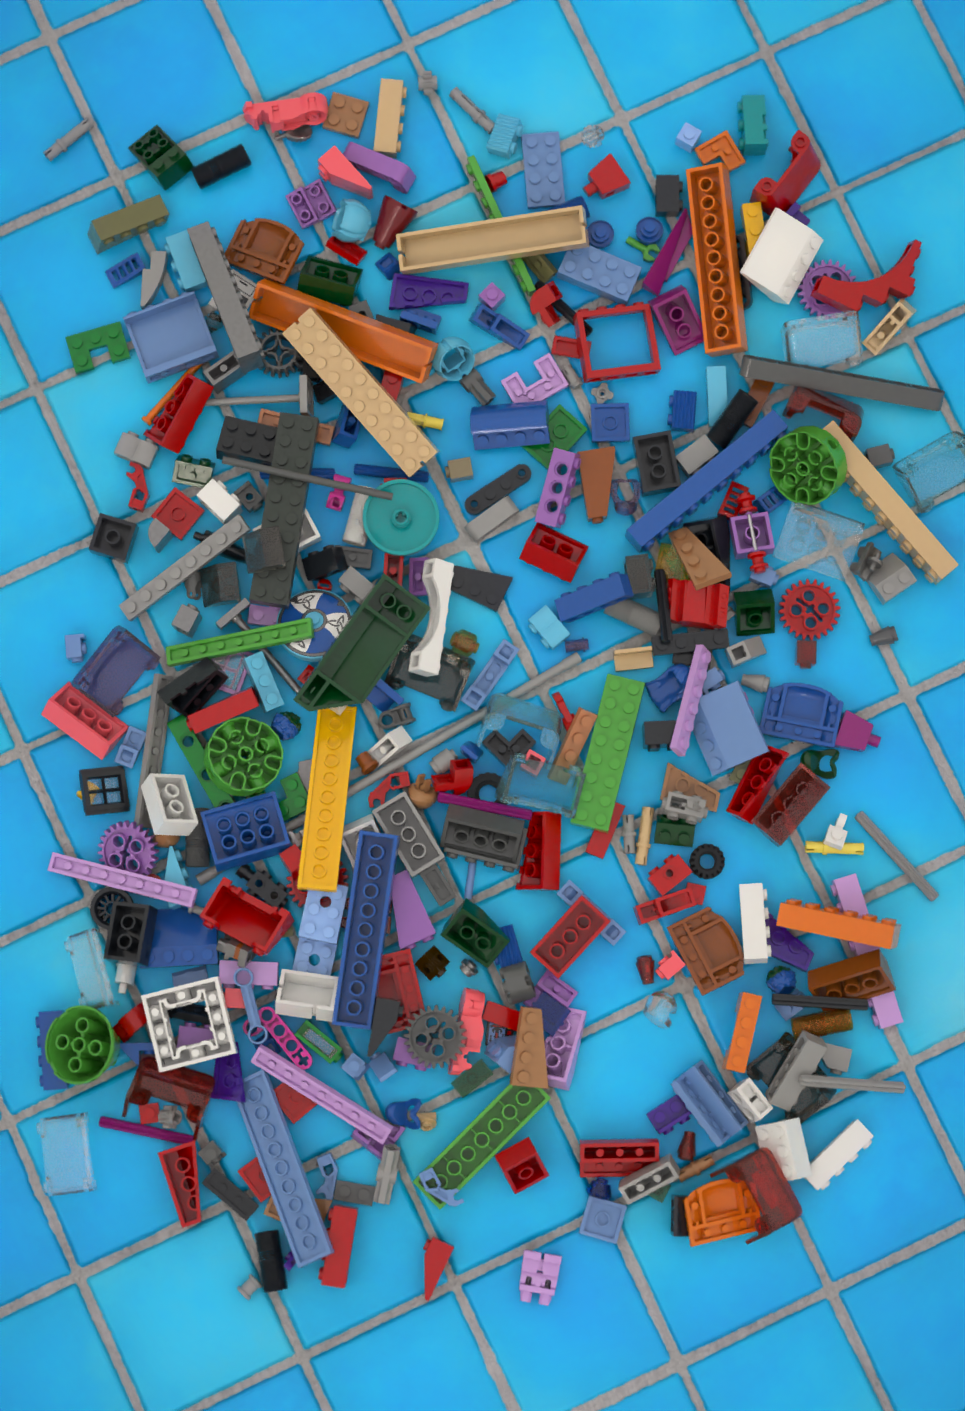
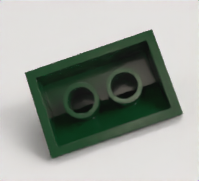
M308 255L300 272L297 290L324 301L338 303L341 306H351L357 294L363 269Z

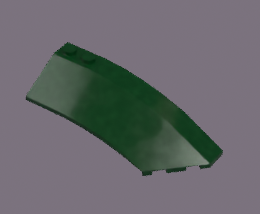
M382 573L293 700L308 711L364 703L388 666L431 608L386 574Z

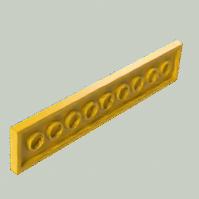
M347 706L341 715L328 708L320 709L317 712L297 888L301 890L337 892L357 707Z

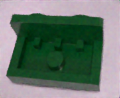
M657 814L654 843L693 847L695 825L686 823V819L678 818V820H671L665 814Z

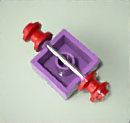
M745 492L739 494V497L736 499V502L741 504V509L738 512L742 516L730 517L728 523L735 560L744 558L752 560L753 565L749 567L750 571L754 572V574H761L766 572L765 569L769 568L768 563H764L763 558L766 555L773 554L775 545L768 511L755 513L758 511L757 507L752 504V501L755 500V495Z

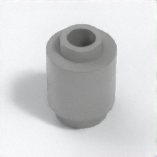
M446 748L434 756L429 764L437 775L440 773L444 774L450 769V760H457L458 756L452 749L448 750Z

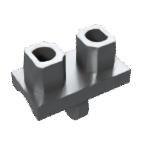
M867 542L866 547H859L857 556L860 559L858 562L851 564L850 571L854 575H858L863 581H868L874 569L881 568L883 562L880 560L882 552L874 547L873 542Z

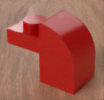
M554 281L534 292L530 300L532 315L539 312L541 320L548 328L561 321L551 305L563 297Z
M469 758L450 760V773L431 775V783L435 792L451 790L452 794L461 795L466 792L473 782L474 768Z
M143 1002L126 1013L113 1027V1030L123 1043L127 1042L135 1033L148 1024Z

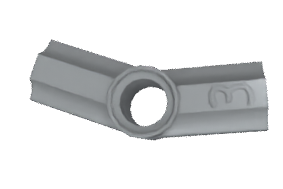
M395 1144L384 1145L381 1164L379 1163L376 1176L377 1184L373 1202L390 1204L400 1156V1147Z

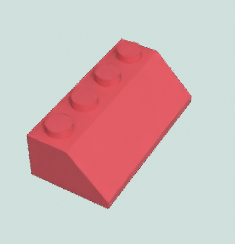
M70 682L66 683L48 700L41 713L42 716L101 760L114 749L129 728L128 725Z

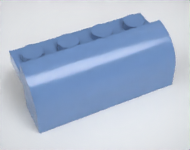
M702 1060L670 1084L674 1092L682 1099L686 1108L694 1115L698 1124L703 1127L710 1140L717 1147H720L749 1123Z

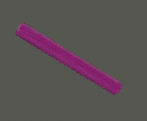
M445 792L438 793L437 801L440 803H450L530 820L532 816V810Z
M102 1116L99 1121L100 1127L178 1144H185L195 1139L193 1135Z

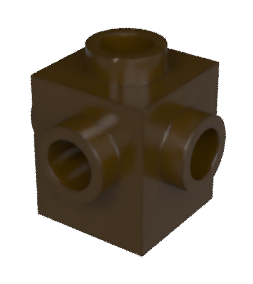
M432 946L415 963V966L431 981L435 976L440 978L447 971L445 967L450 961L435 946Z

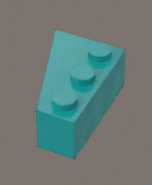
M742 95L741 101L737 102V112L741 113V120H738V131L742 132V138H739V150H742V156L765 155L768 147V139H766L767 124L765 122V95Z

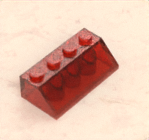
M800 763L751 822L779 848L831 787L803 763Z

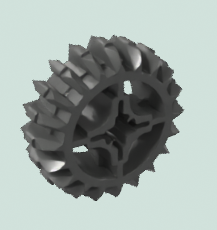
M270 328L269 335L263 332L262 336L264 339H258L265 357L268 356V358L275 359L277 366H273L265 359H262L264 366L260 367L259 370L264 369L265 375L271 371L272 378L275 377L276 373H278L279 378H282V373L289 377L288 371L296 372L294 366H299L298 360H302V356L295 348L290 349L282 345L281 339L288 341L282 334L284 331L280 332L279 329H276V332L273 333ZM275 340V345L272 348H267V350H265V347L271 341ZM278 345L282 352L280 360L278 359V356L276 354V350H278ZM294 355L289 363L283 365V361L285 358Z

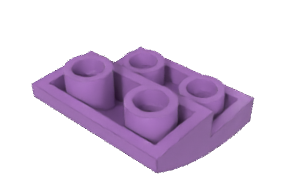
M321 179L312 182L304 188L300 187L285 196L302 229L331 217L337 210Z

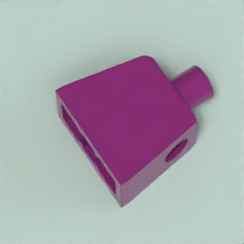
M846 710L838 728L835 747L863 752L867 744L877 748L881 737L871 734L873 724Z

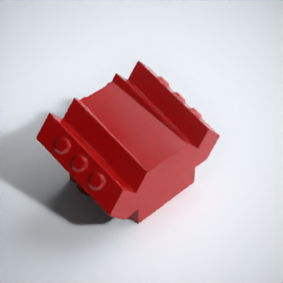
M668 579L667 592L671 623L710 630L726 628L730 586L719 583L695 590L690 580Z

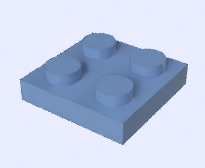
M589 1195L578 1233L617 1244L627 1206Z

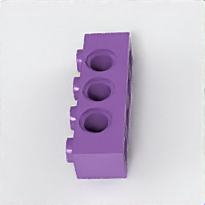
M558 448L553 449L534 522L556 528H561V525H564L566 521L565 510L571 502V488H574L576 483V469L578 470L581 464L580 454ZM566 465L568 468L567 473L562 475L561 468ZM561 483L563 489L558 494L556 492V486ZM556 502L558 508L555 512H552L551 505Z

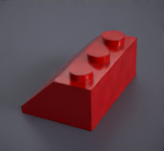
M537 522L524 545L519 559L571 583L589 546Z

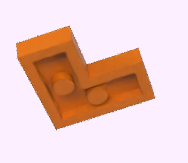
M727 130L694 148V152L703 166L720 157L723 164L729 168L730 173L746 163Z

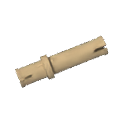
M642 807L639 837L635 845L637 850L634 864L647 866L648 850L651 848L649 843L654 808Z

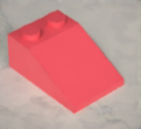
M335 145L318 159L319 175L325 182L328 180L334 186L370 200L373 198L372 186Z

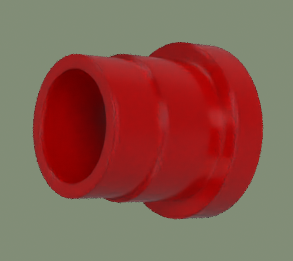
M502 171L484 176L491 193L496 192L498 188L507 184L506 176Z

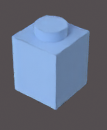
M685 122L676 137L675 145L692 153L701 138L702 131Z

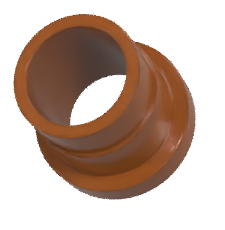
M367 751L362 752L355 759L361 767L363 775L371 773L379 765L378 761L374 760Z

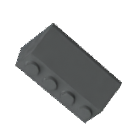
M449 803L440 847H447L515 864L525 821Z

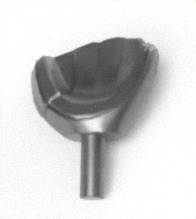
M306 124L295 130L285 131V133L275 136V139L278 141L287 137L288 140L293 142H304L311 137L313 131L311 126Z

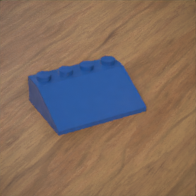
M275 791L200 812L217 872L279 855L291 847Z
M178 908L175 910L158 909L148 967L140 966V968L218 965L219 951H216L218 930L215 928L211 930L202 924L204 921L200 918V915L188 913L189 908Z

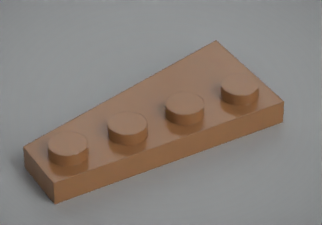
M687 527L668 533L669 539L695 590L732 578L731 572Z
M520 1007L509 1082L511 1085L548 1089L542 1009Z

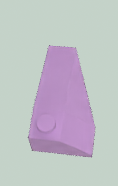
M568 1007L555 1025L551 1035L544 1041L548 1086L569 1091L576 1067L587 1011Z

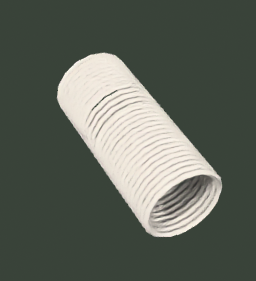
M359 493L354 495L342 539L348 544L359 547L366 546L368 538L363 526V509L369 497L368 495Z

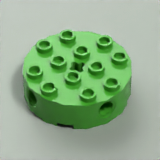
M800 426L778 439L770 451V477L777 490L792 502L816 505L836 493L845 481L847 472L845 452L838 440L826 430L815 426Z
M241 716L225 721L215 729L204 750V765L208 777L219 789L234 796L247 797L261 793L272 784L282 767L283 748L278 735L266 723L250 719V717Z

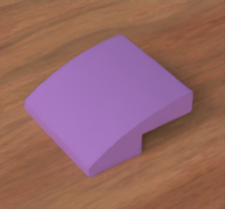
M547 970L535 986L536 997L524 1001L523 1004L527 1007L542 1009V1018L555 1026L578 992Z

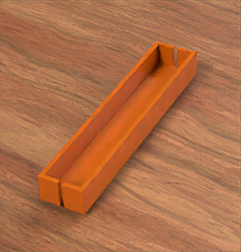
M264 278L257 282L253 296L256 300L252 301L249 310L250 319L285 331L294 322H299L298 318L309 308H314L360 361L421 384L428 379L433 364L431 361L434 360L438 343Z

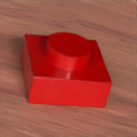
M687 882L686 888L691 887L697 905L702 906L707 886Z
M159 1102L139 1105L141 1125L158 1122Z

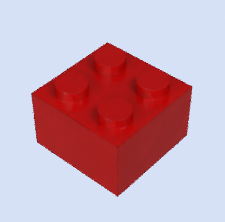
M529 1137L494 1155L514 1194L549 1176Z

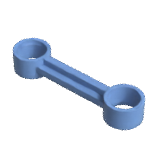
M239 968L235 971L233 979L235 984L241 989L250 1025L248 1038L254 1044H262L268 1038V1031L261 1025L251 985L254 975L247 968ZM242 970L247 971L251 976L250 982L246 985L237 982V975ZM257 1027L265 1031L264 1039L259 1042L254 1041L251 1037V1031Z

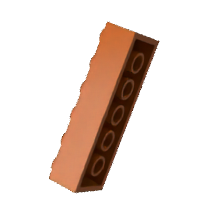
M793 898L780 903L776 926L886 949H893L898 945L901 924L896 923L897 920L885 918L878 920L876 915L866 914L859 916V912L852 910L839 912L840 908L828 906L820 908L821 904L813 902L801 904L802 900Z

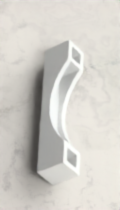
M438 558L424 561L422 580L426 587L429 607L431 609L429 610L427 630L419 645L411 652L408 670L409 672L426 677L438 675L440 670L448 603L451 595V582L454 575V564Z

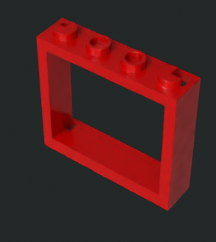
M636 302L632 306L618 304L614 308L608 309L607 306H601L592 311H589L587 308L580 309L573 316L584 383L658 374L661 370L650 303ZM643 313L652 363L592 370L583 320Z

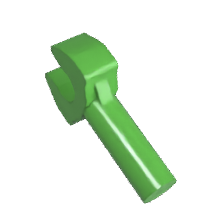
M630 236L626 240L627 244L643 253V260L646 262L655 261V258L648 254L649 251H654L657 254L660 253V249L656 244L646 246Z

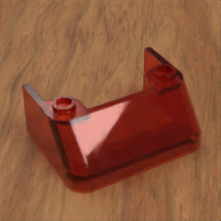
M151 1056L144 1057L138 1066L125 1097L122 1117L126 1118L131 1103L146 1105L152 1096L188 1108L186 1117L190 1122L196 1124L193 1139L197 1140L214 1091L215 1079L208 1074L186 1067L159 1072L156 1058Z
M761 1147L726 1163L709 1174L712 1178L726 1172L732 1182L739 1183L744 1181L762 1214L755 1221V1228L758 1233L745 1241L746 1244L772 1234L802 1215L801 1205L773 1153L766 1147Z

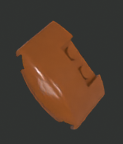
M255 218V221L247 222L244 219L241 220L225 252V256L229 265L239 270H245L279 284H285L305 244L293 230L282 223L264 218Z
M706 907L667 927L702 996L744 976V956L740 942L729 923L721 915L719 916L712 912L710 907Z

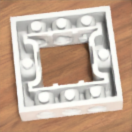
M216 976L141 996L159 1072L238 1053L220 977ZM205 1001V1011L210 1019V1031H212L214 1039L176 1048L167 1010Z

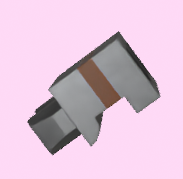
M225 935L224 939L221 938L218 941L216 951L225 954L224 960L232 957L238 960L237 965L245 968L257 955L252 951L251 947L228 935Z

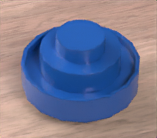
M645 217L636 226V237L643 244H656L663 236V225L654 217Z
M598 220L591 223L588 227L589 244L591 246L602 249L612 243L614 229L608 222Z

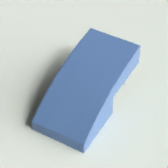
M129 726L114 762L133 769L145 742L146 732Z

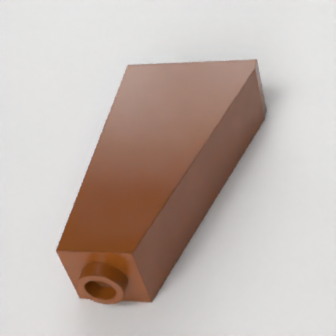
M615 446L577 452V454H580L581 459L579 474L587 522L592 521V524L602 523L607 518Z

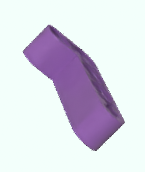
M349 142L343 152V155L355 168L390 182L396 190L404 194L409 192L416 179L415 174L406 164L354 142Z

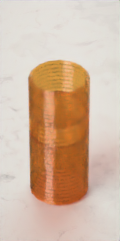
M831 1009L791 1018V1027L794 1039L797 1041L802 1031L818 1037L853 1030V1022L850 1010Z

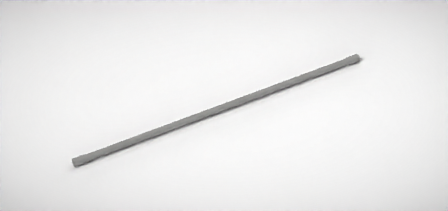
M577 652L573 653L557 665L348 787L347 799L558 674L581 663L582 660ZM306 812L285 824L287 834L305 824ZM215 866L209 867L197 874L196 878L202 886L223 871L217 872Z

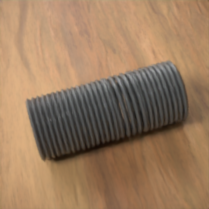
M194 808L198 825L189 836H185V866L209 867L210 847L200 812L209 810V808Z

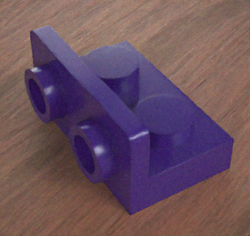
M676 1094L646 1115L657 1133L666 1135L674 1130L673 1126L678 1122L682 1125L690 1120L689 1115L692 1113Z

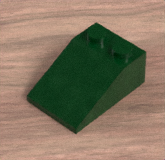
M465 898L445 923L441 932L442 937L486 968L492 964L510 942V939L491 918L467 898Z

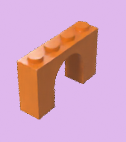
M746 992L739 993L735 1012H737L735 1027L730 1046L725 1052L722 1069L745 1073L762 996Z

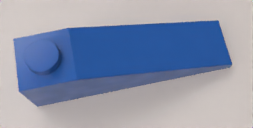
M344 403L335 425L332 442L350 448L357 440L361 422Z

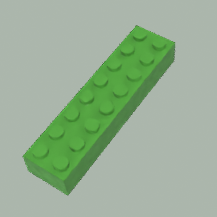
M607 674L597 714L598 717L595 722L570 821L571 825L608 834L645 688L644 682Z
M509 1084L423 1171L432 1167L441 1182L440 1187L445 1190L457 1188L460 1190L551 1097L542 1088ZM419 1175L413 1180V1183L440 1210L447 1204L426 1192ZM435 1178L426 1181L429 1188H437L438 1184H436Z

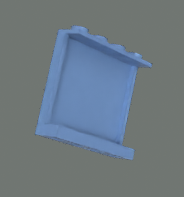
M194 291L184 292L179 297L165 299L160 304L149 305L144 310L139 312L133 311L123 317L148 384L219 358Z

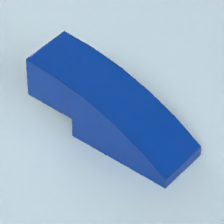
M478 304L469 318L470 322L518 350L522 349L530 336L528 332L500 313L497 314L484 304Z

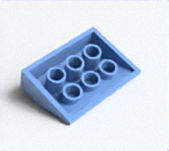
M739 681L700 697L698 712L693 723V733L712 776L724 773L770 751Z

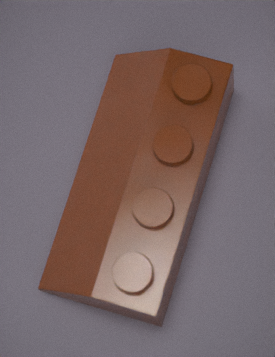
M880 949L807 971L808 989L813 996L869 999L896 990L888 962ZM821 1008L823 1012L833 1010L828 1008Z

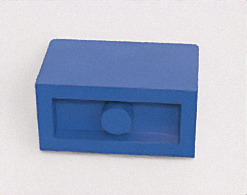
M379 679L366 698L381 712L387 711L394 702L400 705L404 701V698L382 679Z

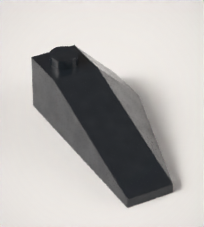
M726 515L683 523V527H687L730 571V532ZM730 578L715 584L721 583L730 586Z

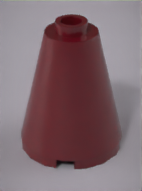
M385 195L372 239L376 241L374 245L383 250L385 247L390 248L396 241V234L402 233L418 212Z

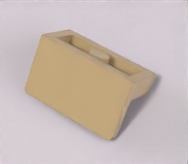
M652 646L614 650L615 672L653 668Z

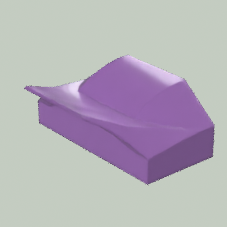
M428 557L409 559V592L415 597L428 596L422 580L424 561L429 560L430 558Z

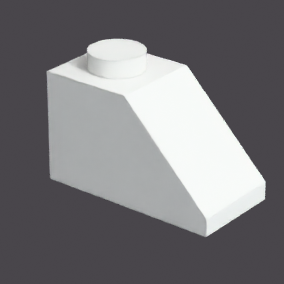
M401 725L387 733L367 752L374 760L378 761V767H380L402 751L413 740Z

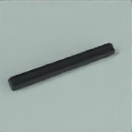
M775 993L772 995V1004L781 1006L867 1011L869 1005L867 999Z

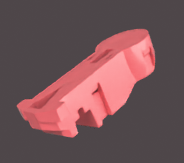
M312 92L304 94L300 98L252 104V101H248L243 106L245 120L255 130H259V126L263 125V122L266 121L267 124H270L272 133H275L277 130L290 131L306 124L319 125L323 123L328 115V102L323 94Z
M465 987L462 991L457 1022L463 1021L464 1024L460 1028L467 1030L462 1033V1036L467 1037L466 1040H462L466 1047H460L459 1050L463 1053L462 1055L456 1053L457 1061L452 1058L450 1059L451 1065H448V1074L460 1075L464 1070H469L472 1064L467 1063L464 1054L468 1055V1052L480 1053L481 1050L480 1047L484 1033L482 1013L485 1004V994L477 989Z

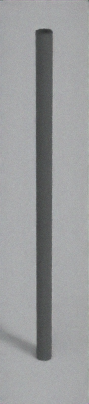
M223 456L222 464L391 501L393 498V493L231 457Z

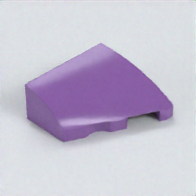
M394 1126L384 1144L379 1143L357 1128L353 1131L351 1137L381 1160L384 1145L395 1144L406 1128Z

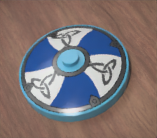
M310 589L299 592L291 597L289 609H280L276 624L310 617L313 619L315 638L282 644V646L288 653L298 659L310 662L320 661L350 619L352 613L347 603L330 591Z

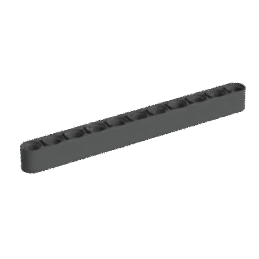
M743 355L739 375L747 378L933 411H941L945 391L937 388L752 355Z

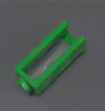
M307 1019L294 1034L329 1064L333 1061L337 1063L343 1055L341 1053L343 1048Z

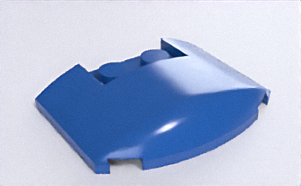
M784 683L773 689L769 687L760 730L762 734L775 738L834 748L844 703L841 700L839 701L829 691L809 684Z

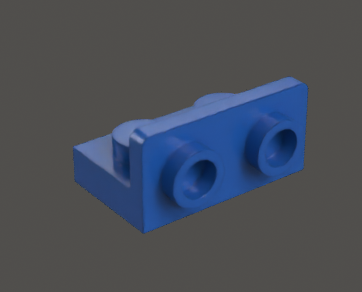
M409 308L402 310L400 321L410 323L416 326L417 329L436 335L441 316L418 308Z

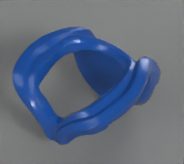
M412 1098L405 1102L389 1104L385 1110L387 1120L394 1125L406 1126L415 1130L420 1129L421 1123L416 1113L420 1110L421 1100ZM411 1105H414V1108L410 1111V1117L414 1122H410L407 1117V1112Z

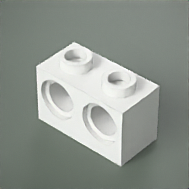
M750 1077L739 1081L727 1092L750 1123L761 1120L773 1109L772 1105L769 1104Z

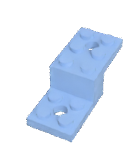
M337 885V892L308 890L292 970L331 976L342 927L341 921L349 889L348 886ZM325 896L331 899V905L326 908L320 904L321 898ZM314 954L320 957V962L316 966L309 963L310 956Z

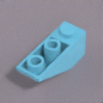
M170 846L164 881L193 888L187 880L189 873L181 863V860H183L181 851ZM167 902L172 910L183 907L182 905Z

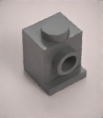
M249 481L234 492L249 513L252 511L256 512L263 506L264 499ZM252 494L253 499L247 500L246 496Z
M212 1140L198 1152L204 1162L211 1167L227 1155L215 1140Z

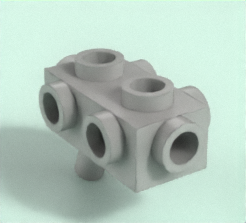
M669 791L667 797H663L661 808L664 809L663 814L667 815L668 819L678 820V818L686 819V823L696 825L697 822L701 823L703 818L706 819L709 807H705L707 800H703L702 797L696 795L687 796L680 791Z

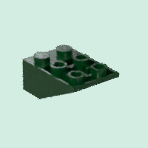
M158 125L154 126L128 147L131 153L165 191L194 167L186 153Z

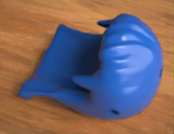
M675 664L669 667L657 679L645 683L649 697L660 712H666L672 704L682 700L690 671L689 666Z

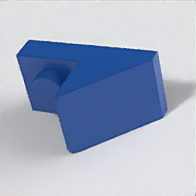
M152 1042L120 1043V1048L138 1066H141V1051H144V1054H155Z

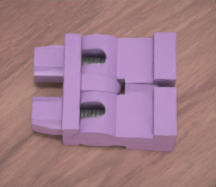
M524 1249L519 1290H521L520 1300L531 1303L532 1292L540 1293L538 1304L549 1306L551 1298L555 1293L562 1256L544 1253L543 1259H541V1252Z

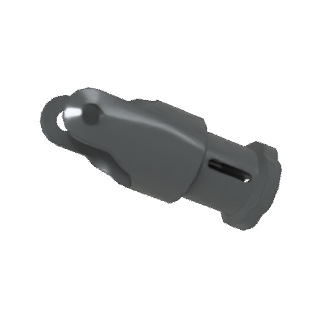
M197 571L184 581L187 597L195 600L201 598V572Z

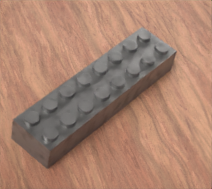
M207 221L188 228L187 231L242 373L244 374L264 366L262 359L265 358L261 343L250 320L248 310L245 307L242 295L231 272L215 227H210Z

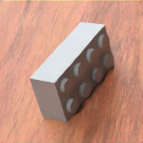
M405 791L372 810L373 815L385 834L400 836L398 856L412 878L445 859L444 854Z

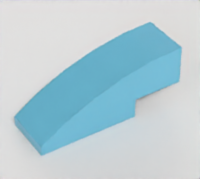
M708 366L705 370L709 427L714 425L716 420L721 417L720 415H722L724 409L727 408L726 366Z

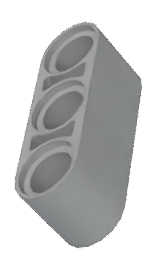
M507 495L469 522L464 528L474 542L477 543L514 517L520 510L509 495Z

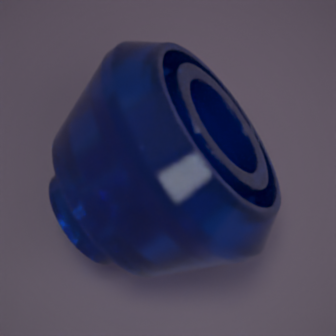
M597 1177V1180H592L586 1188L587 1195L602 1200H609L612 1197L611 1185L608 1184L606 1179Z

